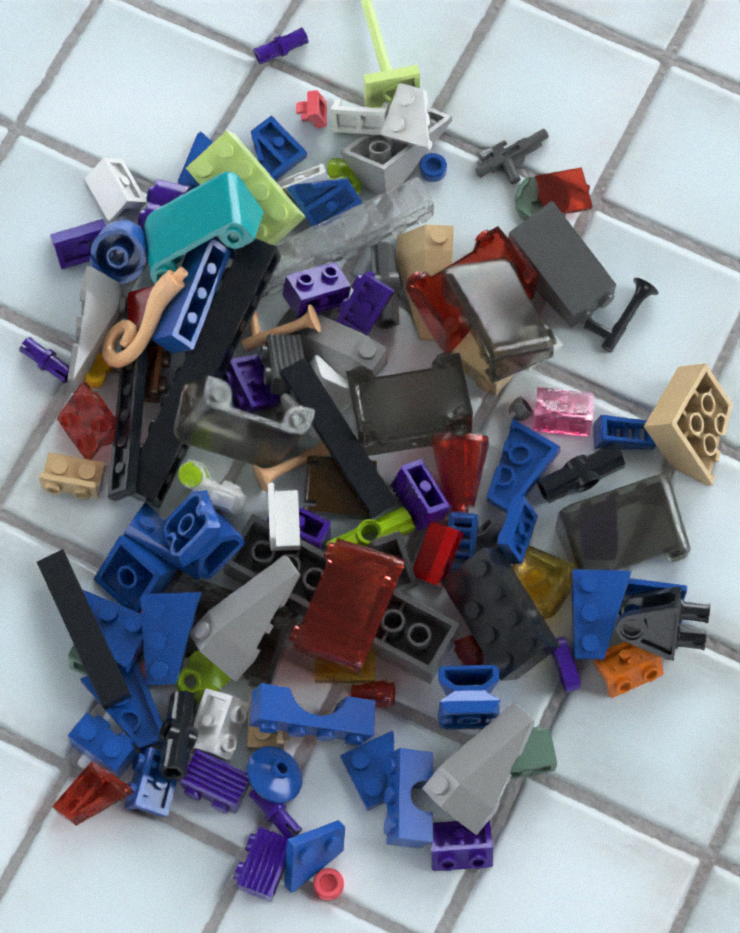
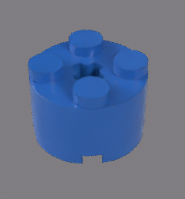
M131 220L115 221L106 225L92 243L90 253L91 266L120 284L132 282L142 273L148 263L145 231ZM116 250H122L124 253L118 254Z

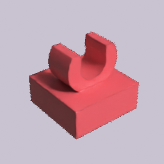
M318 90L308 91L307 102L301 101L296 103V114H301L302 121L311 120L316 128L327 127V102Z

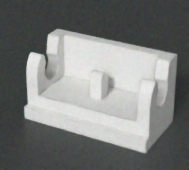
M342 99L335 100L330 109L333 132L381 135L388 115V109L390 108V102H384L382 108L341 106Z

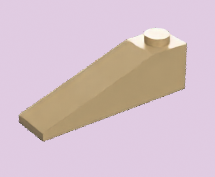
M425 224L397 236L396 266L403 282L404 292L408 298L420 341L448 342L454 226Z

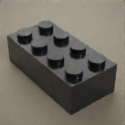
M484 547L440 581L490 664L499 668V679L501 681L517 680L561 647L500 548Z

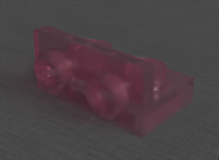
M537 387L533 430L590 436L594 412V393Z

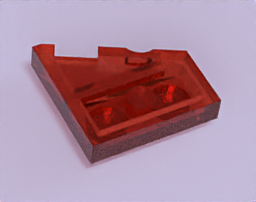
M91 761L54 803L52 808L77 826L130 796L134 791L128 784L94 761Z

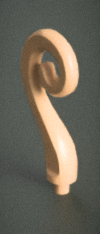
M179 267L175 272L168 270L157 281L149 295L138 333L136 325L132 321L124 319L117 322L109 330L102 347V358L107 365L115 368L125 367L143 352L153 336L163 311L185 286L183 280L188 276V272L183 267ZM124 333V335H123V337H122V339L120 340L119 343H120V345H121L123 348H126V349H124L123 351L117 353V351H116L117 342H118L119 338L122 336V334Z

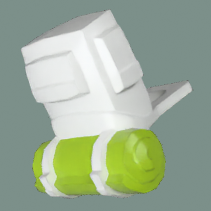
M189 460L181 466L179 479L185 487L192 489V492L207 490L214 508L242 515L246 495L241 492L240 486L224 480L221 484L211 479V473L203 462Z

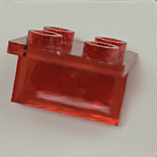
M87 382L81 383L58 415L57 420L84 459L92 460L102 446L113 444L116 422L115 416L97 391L94 392Z

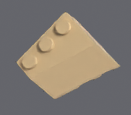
M706 363L680 366L677 368L646 421L644 428L672 468L708 486L713 485L715 475L711 474L714 462H719L721 452L717 448L720 436L726 434L733 404Z

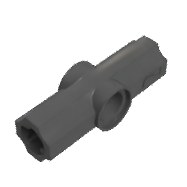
M378 242L370 246L372 272L376 274V279L395 290L375 326L382 329H392L398 326L400 322L398 297H400L399 273L396 272L394 245L388 242Z

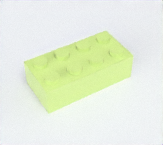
M226 130L186 167L200 185L223 172H233L242 179L264 211L255 237L256 239L276 245L306 217L241 140L232 132Z

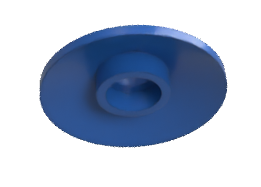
M265 746L259 748L250 756L247 763V776L252 788L263 799L272 803L282 804L293 800L299 794L302 787V774L299 765L289 753L278 747Z

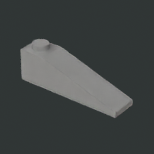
M291 308L288 309L279 321L278 327L297 319ZM317 314L321 325V332L313 328H305L288 335L299 334L301 336L303 353L309 362L318 355L358 391L351 402L356 405L387 363V348L361 332Z

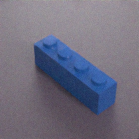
M212 238L186 253L181 265L188 272V276L183 280L185 286L163 311L152 337L154 342L172 354L194 349L232 251Z

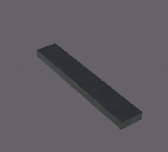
M149 343L138 358L129 365L120 368L108 486V498L113 501H118L136 493Z
M304 357L282 369L279 374L370 518L373 519L395 506L398 502L307 359Z
M61 549L37 561V565L104 710L131 698L132 695L65 551Z

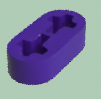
M565 636L556 638L561 647L552 653V657L565 693L580 690L581 683Z

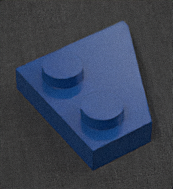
M393 731L340 755V759L367 811L385 803L384 793L387 788L388 775H386L384 767L388 755L394 752Z

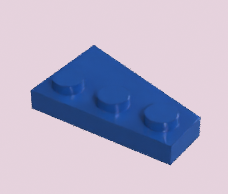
M512 419L507 441L504 443L499 465L496 467L486 496L489 504L504 513L510 508L513 496L526 497L538 479L542 477L561 452L559 445Z
M145 502L127 526L124 534L199 581L201 576L198 574L195 561L182 567L180 560L172 556L170 547L173 540L164 535V526L167 521Z
M575 569L571 571L573 660L605 659L632 571Z
M83 590L115 661L128 674L144 648L142 614Z
M202 592L141 595L146 685L178 683L187 650V642L190 631L193 628L194 616Z
M137 659L128 674L117 664L132 697L105 711L124 733L133 740L140 751L160 744L158 735L163 723ZM89 676L80 678L81 683L101 705Z

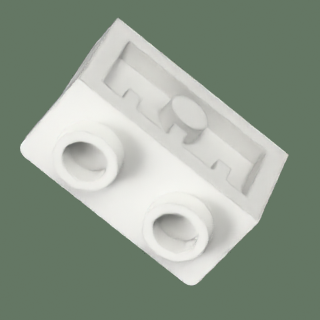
M205 688L194 720V727L198 729V738L193 749L230 760L236 748L243 722L246 719L249 703L235 696Z

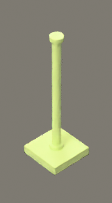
M361 0L381 72L364 75L365 107L382 108L384 102H390L391 106L399 83L420 88L418 65L391 69L372 0Z

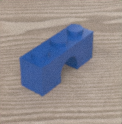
M399 748L388 755L384 767L385 773L388 775L387 788L384 793L387 817L383 827L384 833L387 835V845L422 848L433 842V812L420 810L413 804L411 789L423 788L433 776L434 752Z

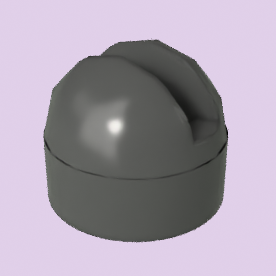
M522 396L516 398L509 406V414L515 412L516 415L513 419L516 421H524L534 414L531 406Z
M490 518L479 528L477 536L488 544H495L498 542V535L502 531V527L497 521Z

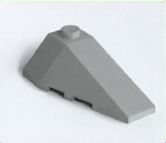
M428 108L427 113L430 118V126H428L429 140L432 141L433 146L452 122V116L436 109ZM364 135L343 149L341 156L365 188L383 196H388L405 182L429 150L384 138L382 135H376L371 138Z
M86 266L80 294V301H82L81 315L83 318L77 317L76 341H79V343H74L72 346L68 373L70 393L78 391L86 374L89 373L94 365L96 357L102 352L103 342L107 333L120 321L121 313H126L128 296H124L122 284L90 266Z
M287 556L281 557L207 611L190 631V636L200 652L234 681H237L256 660L260 652L257 649L258 644L264 633L269 634L274 625L270 622L278 608L284 607L300 577V573Z
M513 702L446 760L422 789L441 809L477 835L497 811L501 802L498 801L505 783L509 784L512 777L509 773L516 758L521 756L535 721L518 704Z

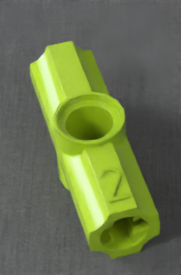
M402 506L375 520L368 519L362 521L356 529L326 542L325 548L328 554L346 563L359 557L371 542L362 537L365 533H373L379 538L399 530L403 536L414 531L415 527L408 511Z

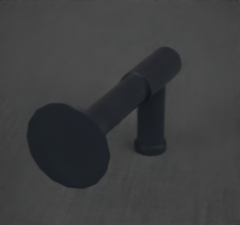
M641 278L633 279L636 286L635 293L618 322L615 323L611 330L597 323L592 318H588L584 329H588L603 337L605 340L601 347L607 352L611 353L642 302L651 295L659 294L658 290L646 280Z

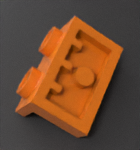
M625 641L607 649L605 659L592 660L593 665L606 682L607 691L611 698L625 694L647 682H652L664 674L660 656Z

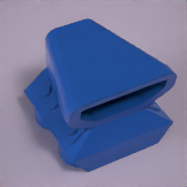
M207 490L193 491L166 519L167 522L164 526V535L173 540L170 547L172 556L180 560L182 567L195 561L198 574L205 579H211L244 545L243 536L219 511L214 509Z
M443 666L439 669V684L446 695L439 702L438 720L441 728L446 730L483 729L500 714L499 706L501 700L490 694L499 681V668L497 666Z

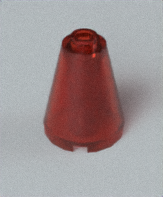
M455 433L435 435L432 437V448L442 493L451 506V512L469 513V508L475 507L489 448V437L473 433H465V436H455Z

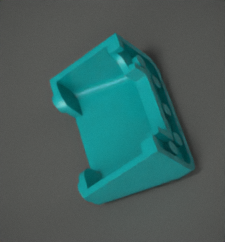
M233 172L220 173L148 215L144 224L150 277L154 284L168 270L175 272L178 269L176 264L183 260V254L217 235L227 247L232 249L241 248L254 241L264 211L237 174Z

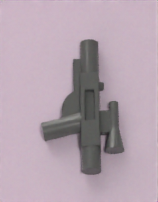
M543 128L528 138L524 137L506 149L504 146L507 143L503 140L489 149L478 152L480 160L484 162L487 159V162L475 168L477 175L482 178L488 173H493L503 167L510 183H518L521 178L516 169L523 165L525 156L542 147L541 142L549 138L547 131Z

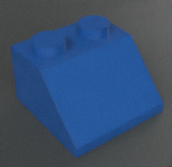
M124 534L118 537L93 580L121 606L140 613L141 595L162 593L168 587L179 568Z

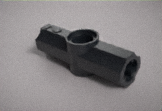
M612 444L589 456L582 454L572 458L563 468L538 479L537 484L544 500L551 503L572 492L577 491L581 493L591 489L600 479L625 468L626 463L619 447Z
M187 690L175 691L170 695L167 719L163 722L158 735L159 742L163 743L159 771L162 774L161 777L170 781L182 780L187 775L189 754L198 738V729L194 727L197 700L194 697L195 694Z

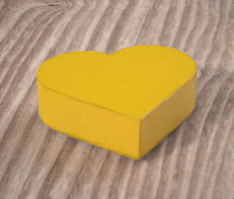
M102 352L98 354L94 365L85 376L84 381L90 388L96 389L103 386L106 382V374L112 370V367L103 361Z

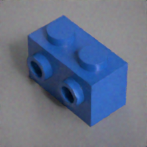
M86 712L67 735L70 744L119 780L136 756L135 748L133 747L134 742L124 733L120 732L117 735L110 730L109 727L111 725L101 716L96 715L93 717Z

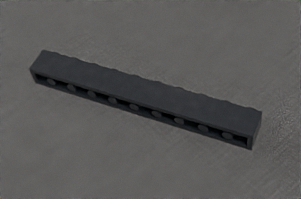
M255 238L253 242L235 249L234 260L222 275V285L219 291L215 293L194 349L185 352L184 363L182 367L176 369L173 376V385L169 393H165L161 400V410L157 418H153L149 424L145 443L140 444L136 493L130 497L160 509L281 259L277 246Z

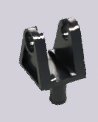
M681 587L629 594L623 597L619 610L620 619L617 623V633L625 642L664 659L674 661L675 649L677 650L678 647L705 650L707 631L680 629L678 625L681 620L709 623L711 605L684 602V599L681 598ZM630 604L638 605L641 608L627 612L624 611L625 607ZM625 623L626 625L638 629V631L632 633L628 632L627 630H625V628H623V625Z

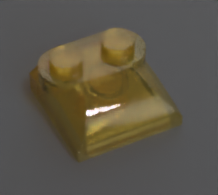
M528 545L522 564H513L512 566L542 617L547 619L554 616L571 592V571L573 569L577 570L575 564Z

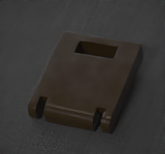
M313 455L307 457L308 465L318 467H307L304 503H313L316 506H304L305 511L314 512L315 516L360 520L371 519L361 502L357 501L358 497L332 457ZM371 461L377 469V461Z

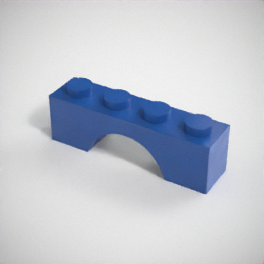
M261 683L251 691L249 726L258 727L259 731L264 733H275L279 730L288 732V735L292 737L313 735L317 736V740L320 741L341 739L345 740V743L348 745H362L374 736L376 700L347 696L336 704L331 714L319 716L302 709L295 701L290 687Z

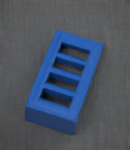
M600 415L593 425L594 448L604 449L612 444H615L619 449H655L656 444L644 428L647 420ZM617 429H620V437H617ZM628 429H632V438H629ZM640 429H644V440L640 439Z
M449 512L448 526L463 532V536L470 537V540H461L459 548L469 549V552L457 551L454 559L468 560L475 555L478 514ZM454 526H463V527H471V528H462V527H454ZM453 563L449 574H451L462 564Z

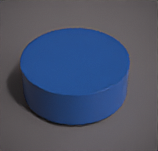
M436 153L425 155L420 161V175L429 182H437L443 179L447 172L445 158Z

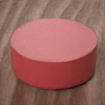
M325 868L315 875L313 888L319 898L326 901L335 900L343 892L344 880L337 870Z

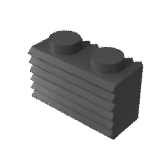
M269 334L267 335L265 345L260 347V360L266 363L263 371L264 384H269L270 394H292L279 373L282 369L304 358L301 336L299 334H274L273 336Z

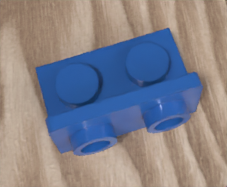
M513 496L510 508L506 512L502 531L498 535V548L501 549L509 564H522L538 518L525 496Z
M149 747L140 751L134 757L132 762L134 774L132 781L127 784L124 792V799H126L125 809L132 810L136 808L163 818L168 816L177 780L170 781L161 777L162 774L159 771L161 750Z

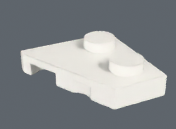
M399 83L381 135L384 138L431 150L432 141L429 140L428 131L430 118L427 113V92L421 88Z

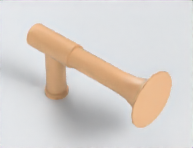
M310 304L308 305L307 312L302 317L274 329L261 332L258 321L259 316L255 312L249 323L251 336L243 339L242 345L245 351H249L264 345L269 334L272 336L274 334L286 335L305 328H313L321 332L320 321L315 309Z
M324 443L276 466L259 468L257 465H254L253 470L260 487L267 493L268 483L291 470L307 464L308 456L326 457L330 453Z

